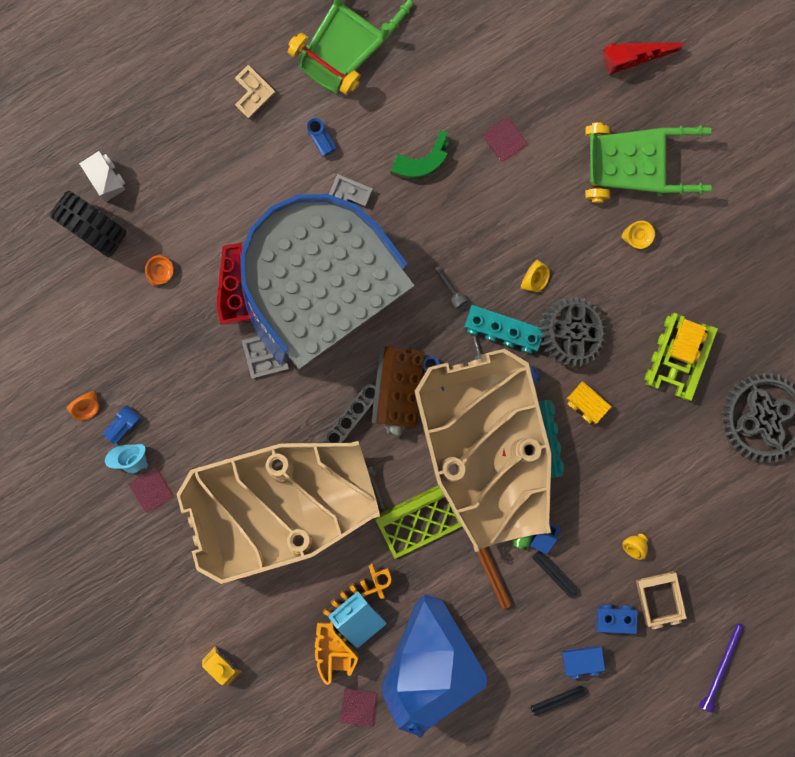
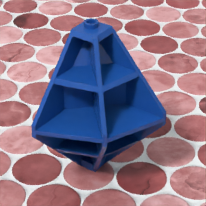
M424 594L413 608L383 680L381 691L397 728L418 737H423L424 733L486 688L487 676L443 601Z

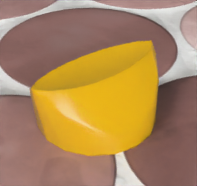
M636 221L624 230L621 238L632 247L642 249L648 247L653 242L655 230L653 225L647 221Z
M537 259L528 269L522 281L521 289L533 292L543 290L550 277L548 266Z

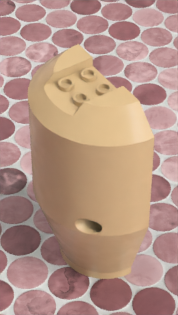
M501 349L481 355V359L470 361L468 366L465 367L463 363L449 367L448 363L429 367L414 392L437 483L470 538L474 551L478 552L482 548L512 539L551 533L549 526L551 450L529 363L510 351ZM526 445H530L532 448L529 456L524 452ZM451 464H454L456 467L454 475H451L448 471Z
M359 441L352 443L277 444L192 469L177 493L181 513L188 517L190 528H193L195 531L193 541L199 549L192 551L196 569L220 584L312 558L368 521L380 517ZM282 462V469L275 471L274 466L276 463ZM303 537L304 544L299 547L295 546L296 541Z

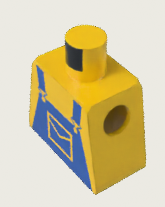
M216 646L202 660V667L222 686H228L242 672Z

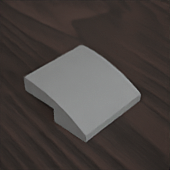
M258 335L242 339L251 378L289 369L288 363L283 366L279 365Z

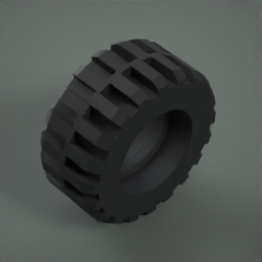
M70 190L63 194L50 212V217L107 258L113 255L127 234L123 227Z

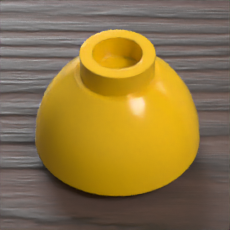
M645 535L630 536L623 541V548L631 557L643 560L647 556L648 539Z

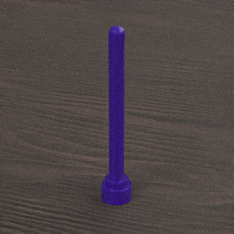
M742 624L736 625L708 695L703 700L701 699L698 706L713 713L716 707L714 699L742 633Z

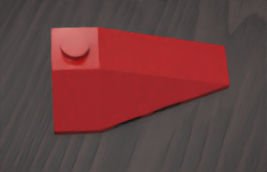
M616 43L605 46L602 57L608 74L611 75L678 52L682 49L683 44L621 43L616 45Z
M241 242L222 246L216 310L220 325L251 321L242 290L241 252L243 248Z

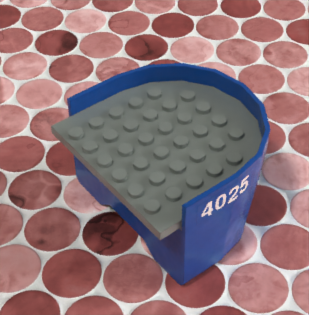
M329 194L296 195L271 206L251 227L241 252L242 290L248 315L257 335L280 366L292 360L296 367L301 369L412 289L414 284L404 272L407 262L380 226L356 204Z

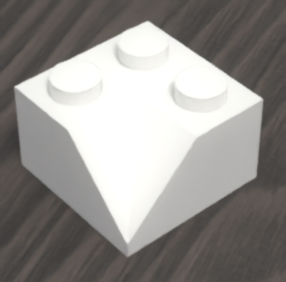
M98 151L79 163L99 196L106 202L125 191L123 187L125 181L120 174H115L113 171L115 165L106 154L102 155Z

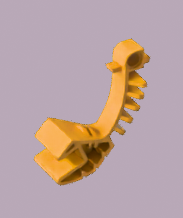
M371 564L369 569L376 587L368 589L365 578L360 579V583L365 590L360 594L364 597L378 591L379 597L385 598L382 589L388 587L391 583L389 569L385 568L375 572L373 564ZM385 574L388 577V582L383 585L379 584L377 581L378 575ZM355 584L349 585V588L355 594L358 591ZM342 590L340 595L347 601L349 596L345 590ZM335 598L331 601L334 607L338 608L341 606ZM328 608L323 610V614L327 616L332 613ZM318 622L315 658L324 684L329 685L333 677V670L347 671L348 676L352 674L359 654L346 641L347 638L345 636L342 637L343 634L335 630L332 622Z

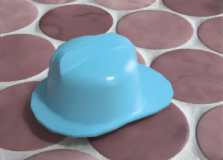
M142 444L119 445L108 452L105 457V464L109 468L123 469L130 474L137 473L141 469L148 467L145 446Z

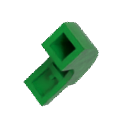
M440 130L432 151L426 157L411 159L397 154L391 169V175L407 180H418L435 173L447 158L448 153L441 150H446L450 140L447 139L448 133Z

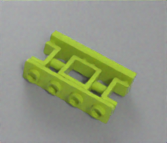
M672 313L665 320L664 326L666 330L664 334L661 333L657 344L660 346L658 352L655 351L651 358L653 365L651 370L648 369L644 380L647 382L645 385L658 389L661 381L677 386L676 397L692 401L718 328L701 324L706 327L707 337L705 342L700 345V356L697 362L694 361L693 364L686 363L684 368L668 362L670 358L669 353L675 340L671 339L669 345H667L675 321H677L675 329L678 330L681 321L684 319V316ZM664 357L662 365L671 368L668 378L657 375L656 381H654L661 359ZM692 367L684 392H682L684 384L675 381L677 373L680 371L688 374Z

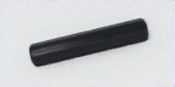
M537 551L532 559L570 598L575 596L578 589L541 551Z
M578 686L534 704L530 708L533 715L537 716L584 697L586 692L583 686Z

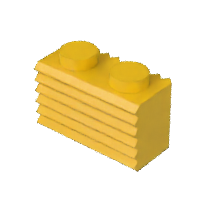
M683 319L669 357L687 364H693L694 361L697 362L701 353L698 350L699 346L705 342L707 337L706 327Z
M583 381L566 398L569 401L567 405L575 412L578 409L583 414L582 418L589 424H597L612 407Z

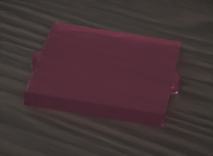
M508 117L498 124H493V127L482 135L501 162L512 154L515 155L517 150L527 144Z
M156 467L145 474H140L139 478L128 483L145 513L156 506H161L162 502L172 497Z
M345 688L340 723L353 724L355 727L358 725L372 727L376 693L362 691V689L353 690Z

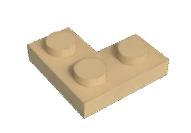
M249 65L235 77V80L247 91L235 106L250 119L276 92Z

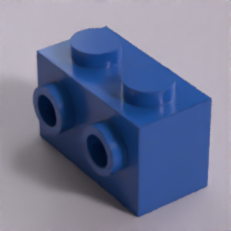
M602 604V607H596L595 630L597 632L637 634L638 610L632 609V605H621V608H613V604Z
M600 645L561 651L564 673L566 676H570V679L580 678L581 674L589 673V676L600 675V671H605L602 647Z

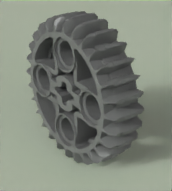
M578 296L561 298L557 302H553L550 307H547V312L542 314L545 319L539 321L543 325V327L538 329L543 331L539 338L544 339L541 345H546L547 347L544 352H551L549 358L556 357L555 363L561 362V366L568 365V367L584 366L594 361L595 357L600 356L599 351L604 350L601 344L607 342L603 339V336L608 335L603 332V329L607 328V326L602 325L605 319H600L599 317L602 312H595L597 306L590 307L591 301L585 302V298L578 299ZM572 309L575 311V317L572 314ZM562 311V321L555 320L557 314ZM585 316L588 318L590 324L585 323ZM554 326L557 328V334L554 332ZM589 330L592 333V338L589 336ZM555 340L561 341V349ZM584 343H590L589 349L584 353ZM571 347L574 349V355L571 353Z

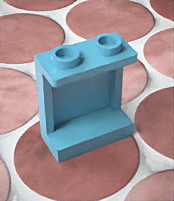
M358 591L328 616L337 630L356 648H359L387 624L379 612L374 610Z

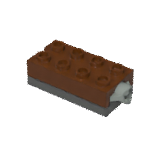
M380 346L372 423L383 424L389 435L399 436L406 427L416 428L418 404L414 391L422 379L425 351Z

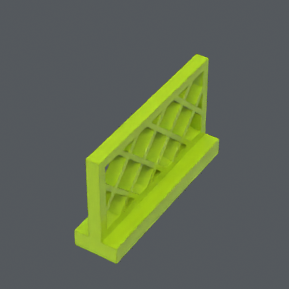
M439 485L381 512L380 517L375 518L394 559L462 527L454 511L453 513L449 512L451 507L449 502L446 510L436 507L438 500L445 497ZM426 506L432 509L429 519L419 516L421 508ZM435 510L445 513L442 523L431 520ZM448 514L455 516L458 521L457 524L452 526L444 524ZM405 516L415 517L412 527L401 524ZM418 518L428 521L424 531L414 528ZM430 522L440 525L438 533L434 535L427 533ZM390 523L397 525L395 534L386 533L384 526ZM400 527L410 530L407 540L397 537ZM413 531L423 534L421 541L417 543L410 541ZM395 540L406 542L404 549L396 553L393 547Z

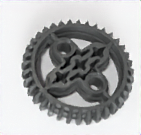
M765 372L761 373V378L756 373L753 376L754 380L751 376H747V382L741 379V386L738 384L734 385L737 391L729 390L732 397H725L729 404H722L723 407L727 408V411H721V414H726V418H721V421H726L727 424L723 425L722 429L728 428V432H725L724 436H731L728 439V443L735 442L732 448L740 447L738 450L739 454L746 451L744 454L745 458H749L752 454V461H756L758 457L759 462H763L766 459L767 463H771L772 458L774 462H778L779 456L784 460L786 459L785 453L788 456H792L791 449L795 451V435L782 447L786 436L782 423L789 421L795 415V402L792 403L788 399H779L772 402L769 394L756 386L761 384L778 386L789 393L795 401V387L792 388L794 382L790 381L787 384L788 378L784 377L781 380L780 374H777L774 379L773 373H769L768 378ZM750 389L751 391L747 396L750 412L742 415L737 421V427H734L733 411L739 397L746 390ZM757 397H761V398H762V400L760 401V403H756V402H755V400L757 399ZM782 405H785L787 407L788 411L786 415H782L780 413V407ZM765 415H769L770 417L767 419V421L763 420V417H765ZM746 420H750L752 422L753 426L751 430H747L745 428L744 424ZM738 432L748 437L760 433L765 444L775 447L776 450L761 451L754 449L740 439ZM773 432L777 433L775 438L770 437V435H772Z

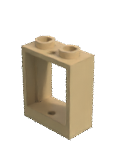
M676 572L636 580L645 624L648 627L651 626L652 629L663 627L664 623L670 622L671 625L682 623V619H687ZM671 582L677 613L651 619L644 588Z

